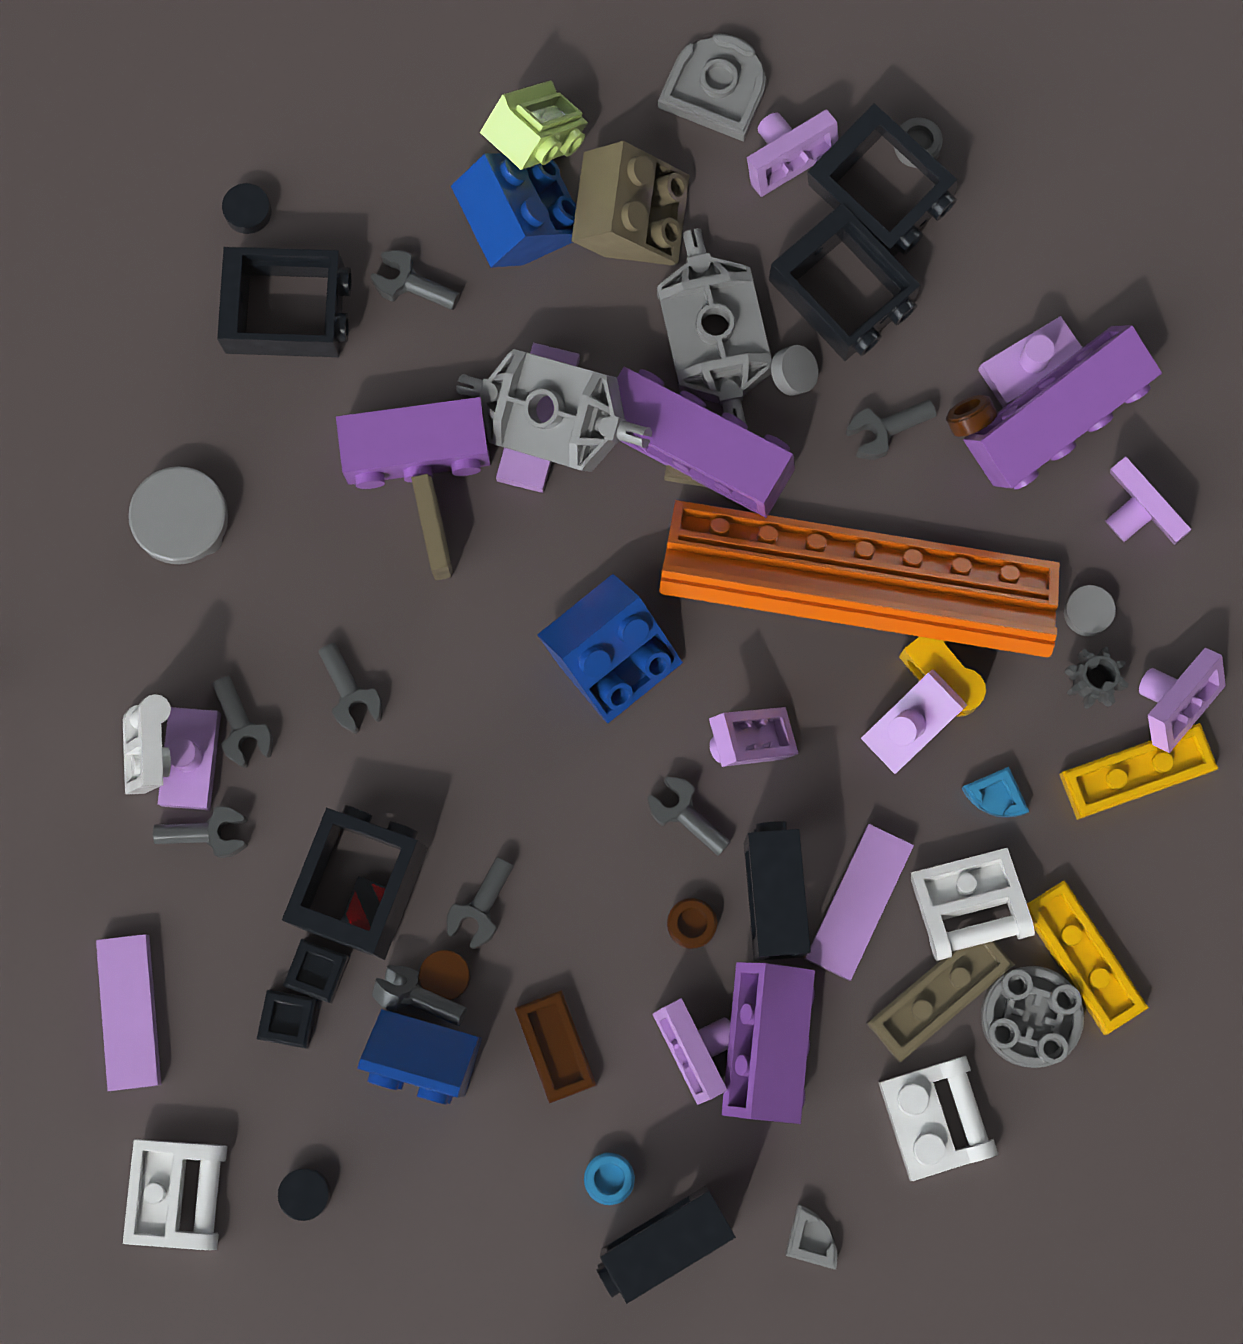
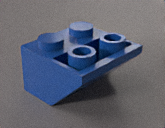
M484 153L451 185L491 268L525 265L573 243L571 240L577 204L572 200L560 176V170L553 160L545 165L540 163L520 170L503 153Z
M614 574L537 634L560 668L607 724L683 663L641 598Z
M381 1009L357 1069L370 1072L367 1080L369 1083L393 1090H402L405 1082L419 1087L417 1097L447 1105V1103L451 1104L453 1097L459 1098L466 1095L482 1038Z

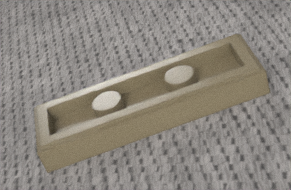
M995 941L953 951L951 958L937 962L866 1024L897 1061L902 1062L1014 966V963Z

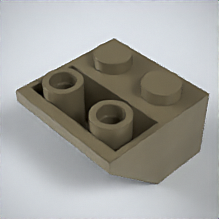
M625 141L585 151L571 242L606 258L664 265L678 264L690 175Z

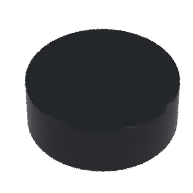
M243 183L232 187L225 194L222 201V211L227 223L239 233H256L262 230L271 218L272 209L268 197L260 187L254 184Z
M311 1168L292 1171L285 1176L278 1189V1202L282 1211L294 1220H311L322 1214L330 1202L331 1189L327 1179L322 1173Z

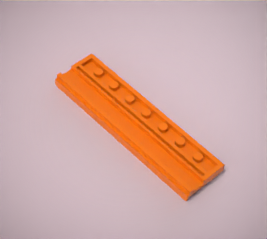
M675 500L659 592L663 595L1034 656L1050 657L1057 637L1055 624L1059 596L1060 562L768 515L765 518L753 512Z

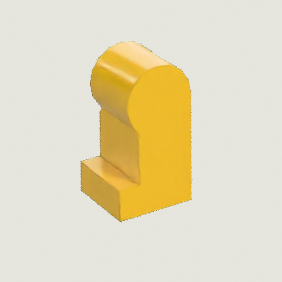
M918 637L903 649L899 658L918 681L934 669L967 704L956 717L967 716L974 712L982 703L986 694V685L982 676L961 664L947 647L946 643L949 641Z

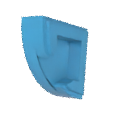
M1009 767L962 787L964 794L970 802L990 815L1009 818L1021 816L1029 812Z

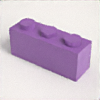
M480 397L336 416L342 473L348 485L356 484V487L360 489L381 487L385 484V480L404 477V481L412 482L411 477L428 474V476L433 478V473L452 471V474L455 476H468L479 473L481 467L491 466Z
M736 962L725 1073V1086L728 1091L723 1094L721 1115L801 1124L802 1108L805 1103L806 1062L810 1050L811 1008L815 997L813 987L815 970L768 963Z

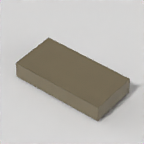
M428 474L411 477L432 574L435 581L451 578V574L454 573L434 483Z

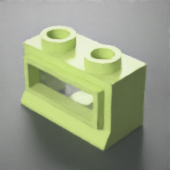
M550 80L503 94L480 133L520 170L540 163L545 165L552 159L563 155L566 157L572 155L585 139V134L582 131L588 122L582 117L583 113L560 92H556L555 86Z

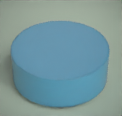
M603 1153L596 1156L590 1161L584 1174L586 1191L593 1200L604 1205H615L624 1201L632 1192L635 1183L634 1170L626 1158L617 1153Z

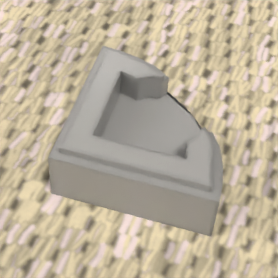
M798 1204L785 1255L836 1270L837 1248L830 1229L816 1213Z

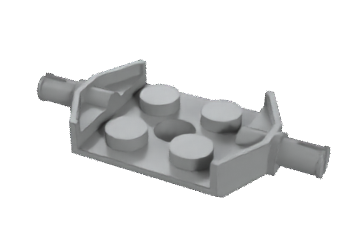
M698 228L694 229L693 232L695 247L690 229L682 234L688 256L687 263L657 286V298L660 300L678 378L679 393L687 391L700 399L719 403L723 407L724 413L735 414L736 417L746 423L741 401L748 392L771 374L772 363L751 269L743 264L711 257L710 253H706L702 230ZM711 314H718L727 320L729 327L721 335H711L703 329L701 325L703 319Z
M513 349L507 354L489 379L484 378L481 380L462 374L457 381L474 387L457 385L456 390L458 394L481 398L487 439L489 443L581 471L592 472L618 442L624 441L641 446L642 448H646L650 443L649 439L633 435V433L651 437L652 430L650 427L626 422L618 380L614 376ZM548 395L553 401L554 413L548 421L543 423L537 416L536 408L540 399Z

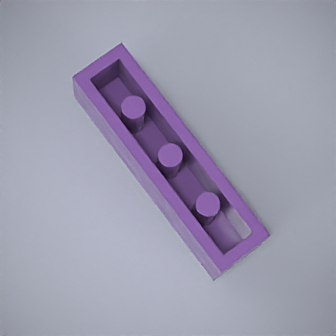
M1132 325L1111 326L1000 410L991 424L974 434L966 436L963 441L993 486L1020 489L1037 478L1039 475L1037 469L1050 459L1055 461L1069 454L1076 447L1075 440L1086 431L1093 432L1108 424L1114 417L1112 411L1124 402L1126 404L1132 403L1147 394L1151 389L1149 383L1161 375L1162 372Z
M624 366L617 377L626 422L650 427L652 436L633 433L635 436L650 440L646 448L624 441L620 442L664 465L672 466L698 483L767 518L795 470L794 456L789 452L790 447L772 435L766 434L762 438L748 431L746 423L732 414L723 413L722 416H719L705 408L706 404L700 398L687 391H681L680 394H677L665 388L664 382L647 370L640 369L636 373Z

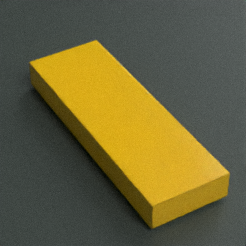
M1198 723L1188 730L1170 753L1153 746L1151 740L1063 771L1059 775L1076 819L1079 820L1216 771L1218 766L1202 726Z
M1065 880L1027 903L1035 931L1067 980L1080 992L1082 1003L1103 1035H1108L1149 1008Z

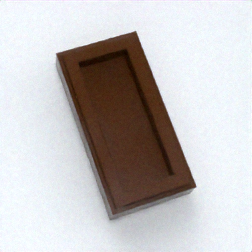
M562 990L515 1008L549 1104L597 1086Z

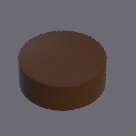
M976 395L959 402L951 408L946 416V421L954 436L963 437L974 434L991 424L997 417V411L990 397Z
M696 898L684 899L674 905L668 915L667 929L669 935L676 944L683 948H701L711 941L716 932V914L712 907L703 900Z
M448 950L437 951L430 954L423 961L419 971L420 984L422 988L448 1000H454L460 997L468 988L470 969L467 962L457 953Z

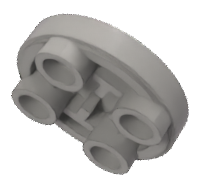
M169 467L153 473L138 486L129 506V525L138 544L151 557L170 564H187L215 553L222 545L223 536L228 524V508L222 492L207 475L193 468Z
M1026 966L1008 971L990 986L984 997L981 1007V1024L984 1035L993 1050L1012 1064L1022 1067L1040 1068L1061 1062L1075 1048L1082 1034L1084 1012L1080 992L1063 976L1048 968Z

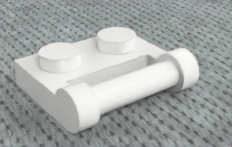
M149 695L139 705L128 709L123 716L125 794H145L163 786V777H169L170 750L168 747H162L161 723L170 716L171 707L168 700L162 695Z
M1008 848L911 872V882L936 961L951 958L953 951L1015 935L1018 939L1035 935L1033 921ZM1003 904L1008 905L1011 916L946 932L943 920Z
M967 1056L958 1057L878 1082L910 1181L919 1180L998 1155L994 1139L988 1140L967 1076V1072L971 1071ZM946 1078L948 1079L969 1146L955 1150L933 1083Z
M135 1139L133 1141L123 1244L217 1250L219 1234L214 1233L220 1165L221 1162L226 1161L227 1146ZM186 1159L201 1160L193 1231H179Z

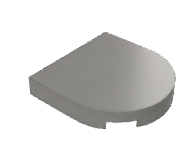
M714 34L713 37L702 39L694 44L690 43L681 51L674 63L658 99V108L744 142L764 95L766 76L762 63L750 44L732 35Z

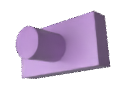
M827 109L794 129L789 126L780 113L769 114L760 122L758 133L768 145L747 157L752 187L760 197H763L812 167L839 140L837 121Z
M1060 316L982 363L978 371L1004 408L1082 349V346Z
M1126 456L1110 469V474L1132 497L1105 520L1123 542L1127 541L1150 520L1160 528L1174 545L1190 533L1191 528Z
M1204 648L1179 679L1154 668L1149 669L1140 682L1139 693L1157 702L1156 706L1148 714L1153 746L1170 753L1224 689L1226 684L1221 654Z
M933 669L861 739L896 774L948 725L967 704Z
M171 707L170 716L167 719L164 747H168L170 750L171 770L169 777H163V786L159 787L158 805L162 807L210 810L221 719L220 712Z
M786 707L727 712L709 718L713 737L710 740V751L713 758L721 763L722 767L784 760L798 754Z
M682 998L654 1012L652 1015L697 1105L728 1091L712 1057L728 1050L730 1021L723 1017L697 1030Z

